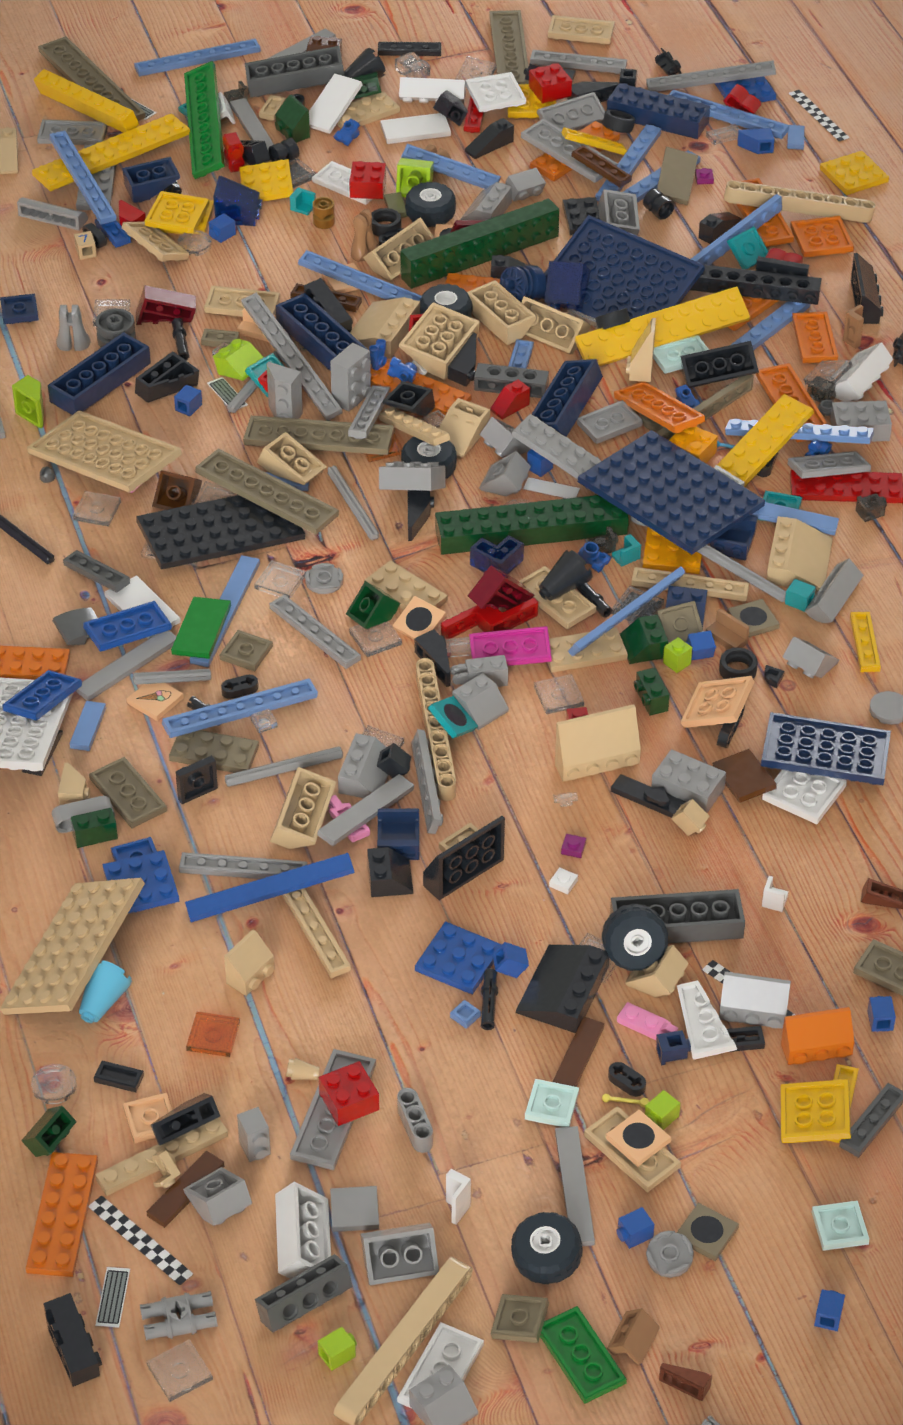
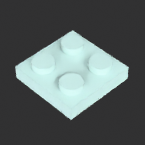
M535 1079L525 1112V1120L559 1127H570L579 1095V1087Z
M858 1201L812 1207V1216L823 1251L869 1245V1236Z

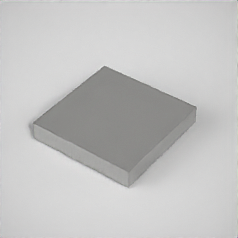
M377 1186L330 1189L332 1232L379 1229Z

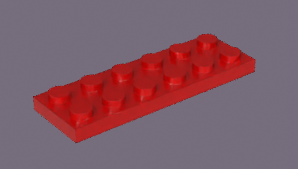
M794 470L790 471L791 495L802 497V500L903 503L902 473L860 472L802 479Z

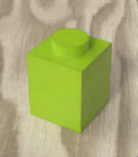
M678 637L664 646L663 663L674 672L679 673L691 664L692 647Z
M663 1090L645 1105V1115L664 1130L679 1117L681 1103Z
M340 1327L318 1340V1354L329 1369L333 1371L356 1357L355 1346H357V1342L351 1333L347 1334L344 1328Z

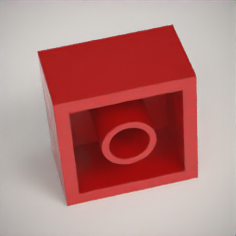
M559 63L529 70V87L541 103L572 96V79Z
M353 161L349 180L350 198L383 199L386 184V163Z
M360 1061L318 1077L319 1094L338 1126L379 1110V1092Z

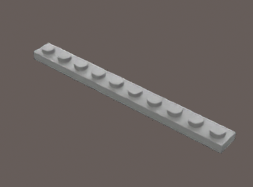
M257 292L242 299L243 307L286 366L301 371L302 388L326 421L342 414L340 405Z

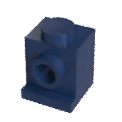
M683 1030L657 1034L656 1051L661 1066L666 1065V1062L687 1059L688 1052H691V1045L689 1039H685Z

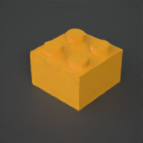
M699 427L684 429L680 433H675L669 440L704 463H707L717 453L718 436Z

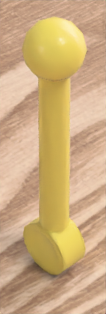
M609 1094L602 1096L604 1102L616 1101L640 1104L643 1108L649 1103L647 1098L637 1100L612 1097Z

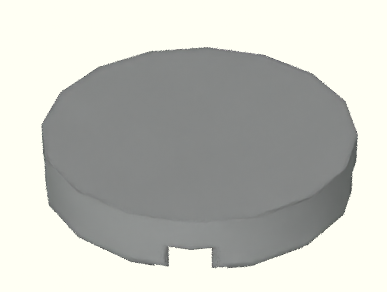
M330 563L315 564L312 566V569L306 571L305 583L312 592L318 594L333 593L343 585V573L340 568L337 569Z
M891 691L880 692L874 695L870 701L869 711L874 719L876 717L883 724L893 725L903 722V695Z
M664 1231L654 1236L649 1242L650 1244L646 1251L648 1264L658 1275L669 1278L677 1277L688 1271L692 1265L694 1252L691 1242L685 1235L675 1233V1231Z

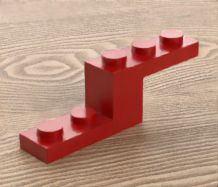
M532 598L503 613L499 609H493L492 607L481 609L476 605L441 622V635L447 641L476 626L483 632L510 630L538 616V601Z

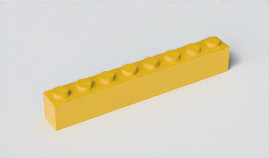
M43 69L33 79L41 94L124 133L139 125L133 110L46 69Z

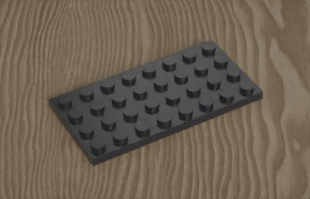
M240 495L136 516V522L161 570L305 539V532L302 527Z

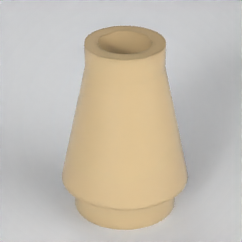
M297 1058L295 1060L289 1059L286 1077H291V1080H317L320 1067Z

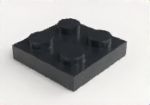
M212 755L175 771L177 795L181 804H185L218 789L216 760Z

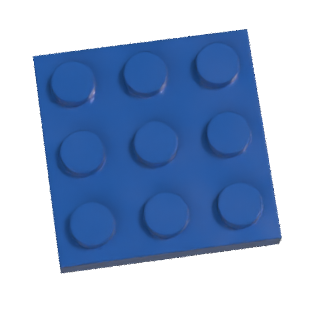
M764 76L715 83L724 98L727 97L736 84H739L749 94L758 98L760 102L776 100V93Z
M164 850L102 864L106 881L128 878H141L144 881L145 885L128 914L180 902Z
M445 921L415 964V971L473 995L484 979V971L490 969L494 964L492 954L502 944Z

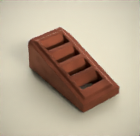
M868 878L862 889L861 902L903 909V890Z
M666 1363L661 1364L659 1381L703 1401L711 1387V1374Z

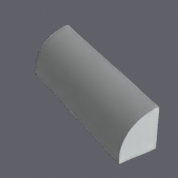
M24 197L17 201L18 215L21 217L78 231L88 220L87 214L82 211Z
M850 558L834 567L805 609L807 615L815 621L831 623L864 576Z

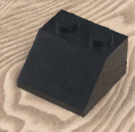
M402 381L383 400V404L426 417L435 408L433 389Z
M389 847L367 849L371 897L413 894L410 860Z

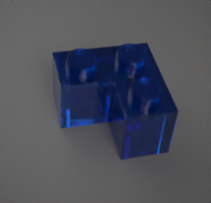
M507 536L498 545L481 538L470 548V565L482 572H485L492 565L508 575L524 560V543L511 536Z

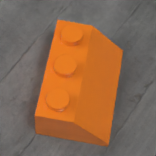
M850 1007L784 1017L781 1046L788 1065L824 1061L838 1057L844 1058L853 1054L855 1041Z

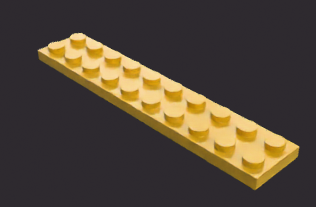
M171 113L90 147L83 148L78 153L90 173L94 174L189 135L190 128ZM61 158L32 170V175L49 191L75 182Z
M734 287L630 319V322L608 329L600 328L575 336V342L582 359H597L600 367L631 356L632 349L652 318H656L654 347L748 321L750 315L738 287Z

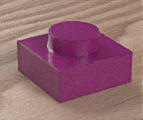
M695 169L697 184H714L712 169Z
M566 834L561 854L582 858L586 838Z

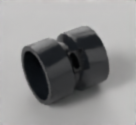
M292 138L276 143L268 149L272 162L286 159L292 161L297 159L300 154L299 148Z
M658 189L650 190L643 199L644 207L661 220L668 218L674 211V202Z

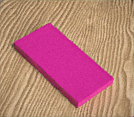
M548 626L469 634L472 659L505 655L507 666L552 662Z

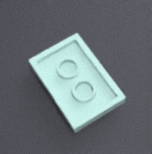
M699 335L654 347L653 359L663 373L666 374L682 369L680 356L709 349Z

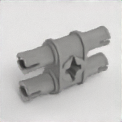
M211 1291L194 1295L186 1292L180 1296L163 1297L158 1302L140 1304L142 1320L157 1316L166 1317L164 1322L144 1325L146 1341L165 1336L173 1339L174 1336L189 1333L193 1335L197 1333L196 1330L218 1327L215 1311L195 1316L191 1314L194 1309L213 1306ZM177 1312L181 1315V1319H178Z

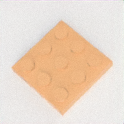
M752 676L699 682L681 720L683 728L737 722L755 682Z

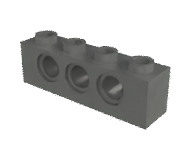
M478 363L474 376V390L500 393L504 386L519 379L530 388V397L542 398L549 385V371Z
M334 1254L255 1299L261 1323L270 1331L275 1332L352 1288L348 1266Z

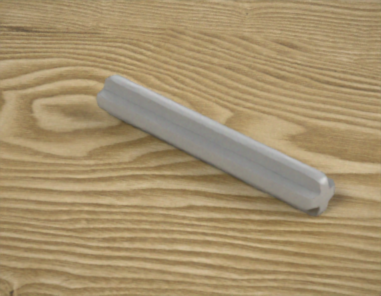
M210 669L140 672L133 674V683L135 685L211 680Z

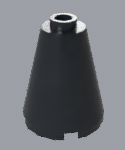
M366 48L344 73L345 77L354 78L377 72L378 77L381 78L385 76L384 72L386 69L379 55L375 56L373 49Z
M566 550L539 585L541 597L552 601L591 581L593 577L590 569L587 571L584 565L587 564L585 560L575 551L571 550L568 552Z

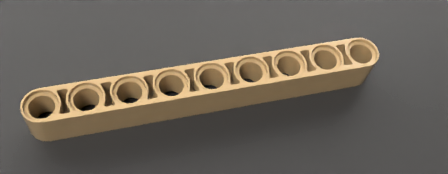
M733 180L727 182L724 200L729 203L760 207L774 195L778 194L782 197V211L823 217L840 216L844 220L864 223L872 221L876 206L874 202L865 199Z
M422 658L416 662V682L426 736L429 740V752L432 755V768L435 771L434 779L437 784V795L443 801H450L456 796V777L448 735L428 709L432 703L441 700L433 661L428 658Z
M450 1257L339 1400L334 1410V1416L349 1425L361 1424L468 1283L473 1272L472 1267L454 1257Z

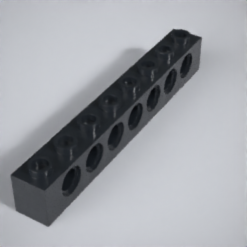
M704 265L705 270L690 289L692 291L717 293L738 287L741 296L818 305L822 278Z

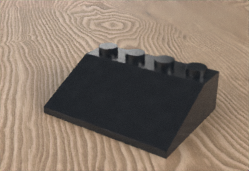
M500 816L436 856L423 871V886L440 901L503 861L505 817Z
M548 945L516 1009V1013L576 1033L609 969L607 951L591 945Z

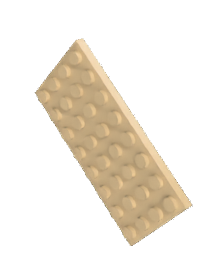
M77 411L27 447L28 453L129 493L182 455L181 448L82 411Z
M141 878L75 883L56 916L52 919L47 931L43 934L38 946L34 949L29 961L25 964L11 991L6 996L5 1001L0 1007L2 1013L9 1015L72 1011L145 885L144 881Z

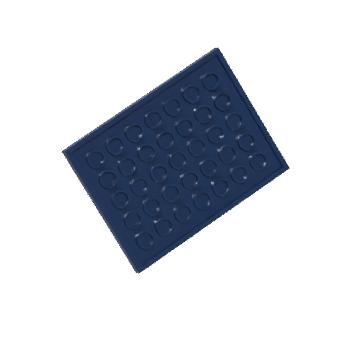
M588 215L545 271L546 291L542 299L595 323V317L627 308L630 319L680 304L705 270V266Z
M652 430L579 475L577 481L691 555L765 506L763 498Z

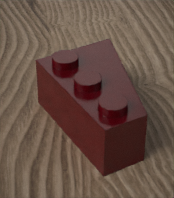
M144 285L136 310V325H142V323L147 322L158 324V322L169 321L170 324L175 318L182 319L183 323L192 322L196 311V296Z
M491 565L467 596L481 609H486V607H492L493 609L504 607L508 610L532 599L535 595L521 582Z

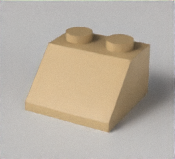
M251 930L224 956L226 984L245 996L252 990H256L266 977L272 975L275 969L274 955L255 930Z
M674 945L667 946L663 957L659 961H655L650 967L643 970L632 971L625 984L653 997L667 996L675 990L676 983L684 975V970L689 963Z

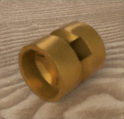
M319 197L313 201V224L315 227L328 229L334 226L335 209L333 199Z

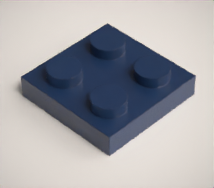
M35 293L0 297L4 324L39 320Z

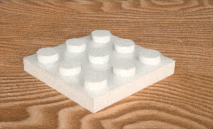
M512 72L465 80V85L479 112L526 104V98Z
M781 770L774 779L777 789L764 793L762 800L818 824L846 787L847 780Z

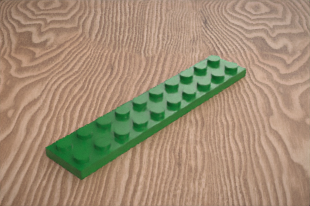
M213 61L184 73L188 127L190 128L192 175L195 179L225 167L216 66Z

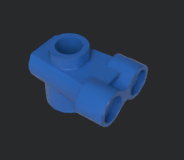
M350 118V120L344 123L342 129L335 133L334 139L349 146L352 140L359 136L360 131L358 128L360 124Z
M378 339L375 345L369 347L371 366L374 370H379L387 362V357L384 356L386 350V341L384 339Z
M393 357L387 375L393 378L397 377L401 381L413 383L417 374V367L411 362L404 364L400 359Z
M687 384L675 389L676 399L691 408L700 404L699 399L694 397Z
M812 440L808 445L809 451L805 456L829 454L832 444L828 441Z
M587 542L579 550L578 554L587 564L592 566V569L599 573L610 562L611 556L605 552L598 551L599 547L596 543Z

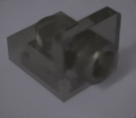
M238 81L239 89L224 92V96L229 104L230 101L246 98L248 101L249 89L242 81Z
M609 526L606 527V535L589 538L588 542L596 543L599 547L598 551L608 554L616 551L618 536L615 532L613 533Z

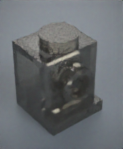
M816 376L808 385L807 392L813 400L820 403L823 400L834 401L836 397V384Z
M877 493L863 498L858 496L855 511L864 522L884 516L887 502L884 497H879Z

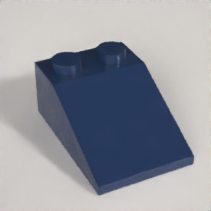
M171 157L122 168L124 185L133 203L150 200L180 179V174Z
M669 585L666 608L695 601L703 628L708 590Z

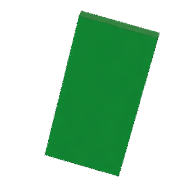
M193 597L172 646V655L210 659L232 606L231 600Z
M578 1306L544 1321L540 1337L584 1404L627 1383L626 1377Z

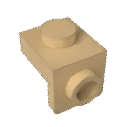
M167 1150L159 1151L151 1157L163 1177L154 1182L153 1185L155 1188L162 1186L167 1188L176 1182L175 1177L181 1173L175 1165L176 1160L174 1156L167 1152Z

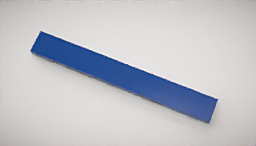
M345 853L186 901L185 904L190 921L194 922L355 872L349 853Z

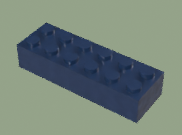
M619 83L607 100V110H618L628 113L635 118V124L646 126V124L654 125L655 127L662 128V131L694 139L700 137L709 123V105L624 83Z
M305 293L276 305V320L282 328L330 371V361L350 344L355 343L367 349Z
M123 332L48 384L49 401L71 415L77 411H85L151 364L149 346Z
M597 359L564 361L531 415L567 437L603 377Z

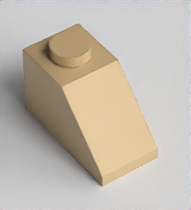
M64 763L58 790L59 805L90 799V788H87L86 779L69 763Z

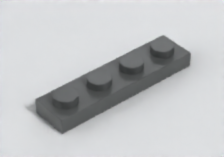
M78 550L63 559L64 566L116 593L130 584L129 576Z
M887 1083L851 1127V1138L842 1139L839 1147L859 1158L903 1104V1091Z

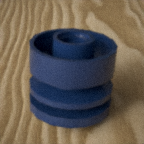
M535 265L511 266L503 271L500 285L520 302H522L524 296L539 301L546 291V277L542 269Z

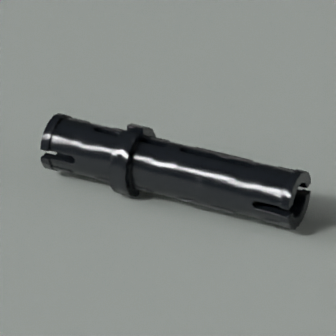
M175 318L171 322L173 327L172 335L176 341L178 355L187 361L190 355L186 341V330L183 327L182 319Z
M588 583L576 588L596 606V610L602 617H608L612 613V608L604 601L603 596L597 594Z
M486 969L484 971V983L481 987V994L483 995L481 1028L484 1030H492L495 1026L498 973L494 969Z

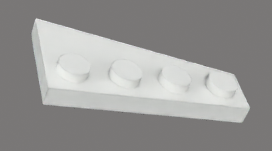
M699 981L677 985L693 1060L737 1050L736 1044L729 1036L726 1027L722 1024L716 1010L712 1007Z

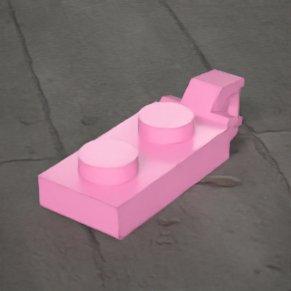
M334 795L331 796L328 805L329 813L335 819L352 806L349 803L342 804L338 797ZM364 824L347 837L353 843L369 836L370 829Z
M629 1002L626 1003L617 1016L619 1024L656 1040L657 1034L678 1031V1028L670 1024L671 1022Z

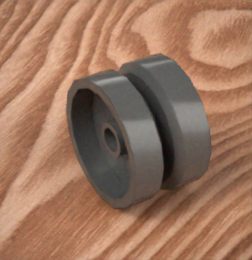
M114 308L105 310L97 316L95 324L97 341L100 347H103L123 332L136 339L134 317L129 311Z

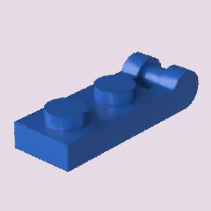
M95 219L96 227L104 233L115 248L131 243V237L127 235V232L122 229V226L117 221L100 225L99 221Z

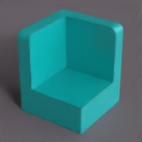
M298 187L290 195V210L309 215L313 211V201L316 199V194Z
M631 534L624 536V548L612 552V558L621 567L639 560L641 557V544Z
M794 579L786 590L785 604L805 612V609L815 596L816 587Z

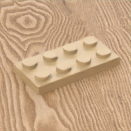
M553 15L548 30V38L610 44L615 21Z
M382 91V93L351 102L337 125L342 129L344 123L351 118L357 121L360 126L399 113L400 106Z
M145 221L123 222L122 229L127 232V235L137 240L138 244L143 245L158 260L162 262H167V260H188L190 253L160 229L145 226Z
M211 286L204 306V312L243 317L242 310L244 307L241 300L257 292L271 313L275 315L276 305L280 300V293Z
M391 560L364 580L380 588L400 602L399 607L403 610L414 596L437 608L448 601V595Z
M546 566L519 581L535 595L533 598L538 601V607L567 630L596 613V606L575 589L552 601L543 599L539 594V585L550 572V569Z
M617 627L610 629L575 656H571L568 650L590 632L550 638L552 662L547 663L551 673L627 660L628 654Z
M617 1106L584 1130V1136L648 1193L681 1168V1162L664 1147L639 1167L630 1161L606 1139L608 1132L629 1117Z

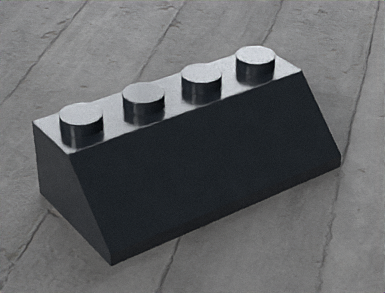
M854 253L850 281L855 307L858 305L863 306V324H879L880 317H883V306H881L877 274H874L871 264L858 253Z
M751 341L680 356L685 383L689 388L759 373Z

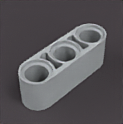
M98 796L57 806L52 810V817L57 831L67 833L72 831L71 816L106 808H112L114 817L115 813L110 798Z
M403 1088L397 1095L398 1114L413 1148L421 1153L428 1152L433 1146L432 1126L417 1092L412 1088Z

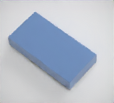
M789 125L787 149L804 150L805 126Z

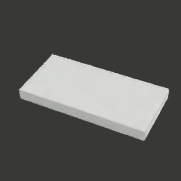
M334 73L309 110L310 128L330 134L362 87V82Z
M441 113L380 120L387 144L451 136L447 119Z
M331 161L312 177V182L350 198V168ZM351 198L365 205L372 200L363 198Z
M137 575L131 578L130 584L116 593L110 589L105 591V597L119 611L155 601L172 624V627L181 623L180 617Z
M440 1322L397 1397V1402L411 1408L409 1406V1390L448 1364L464 1381L484 1345V1340Z

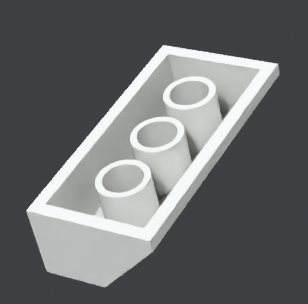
M400 77L399 98L403 102L411 103L412 100H419V103H428L429 101H435L436 103L439 96L446 90L458 97L462 102H465V80Z
M882 342L857 352L822 391L824 394L844 402L858 401L864 396L863 393L872 387V383L881 377L880 374L889 368L893 358Z
M296 1182L291 1183L275 1194L278 1273L289 1279L331 1256L328 1198Z

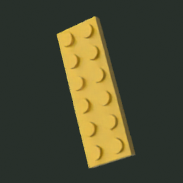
M784 394L717 466L744 481L745 487L814 414L813 409Z

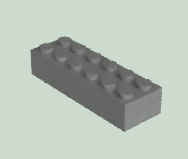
M340 46L245 63L250 98L328 84L334 73L345 76Z
M739 889L611 898L610 914L624 905L631 904L645 905L657 912L667 928L668 944L744 938L745 918Z

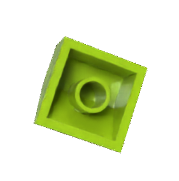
M401 158L397 164L396 193L400 192L402 197L406 198L407 193L412 187L420 183L432 182L434 161Z
M234 339L228 346L221 348L218 353L213 355L218 375L242 381L249 377L245 372L246 368L264 358L249 341Z
M27 375L12 385L15 413L41 429L44 427L41 382Z

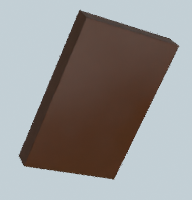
M750 749L712 763L713 767L726 772L725 784L739 803L777 789L776 782L766 769L761 766V763Z

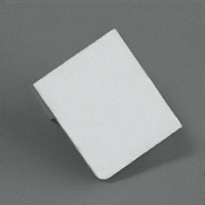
M769 876L763 892L762 907L783 912L789 891L772 887L773 877Z

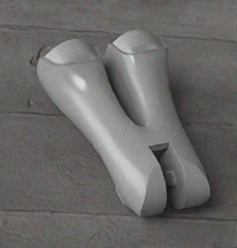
M60 305L59 333L56 339L57 347L62 351L71 350L72 337L70 326H72L75 351L87 349L91 341L84 329L79 306L72 305V311L68 312L67 305Z

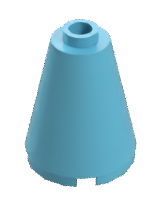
M102 960L85 987L79 1008L81 1019L87 1023L98 1022L130 987L132 983L130 975L126 978L123 975L125 971L122 968Z

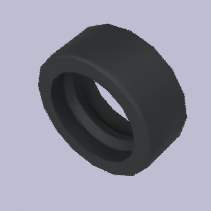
M607 110L602 124L613 131L630 133L633 130L635 118L622 111Z
M380 208L371 213L373 235L379 237L382 234L401 228V215L396 210ZM381 221H389V222H392V223H390V224H379L378 222H381Z
M627 308L595 317L598 329H608L630 322Z
M745 648L728 649L720 658V675L723 679L752 676L754 679L757 673V657L753 652ZM742 662L747 664L749 668L736 670L729 667L728 664Z

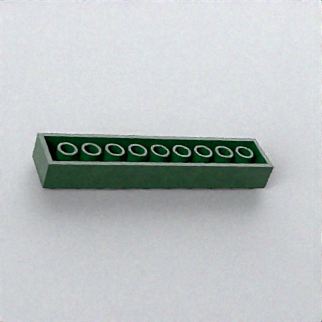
M548 198L400 250L401 279L412 289L446 277L448 273H457L491 261L492 255L505 256L559 237L560 209Z
M599 495L436 512L435 531L441 555L628 535L629 517L627 513Z

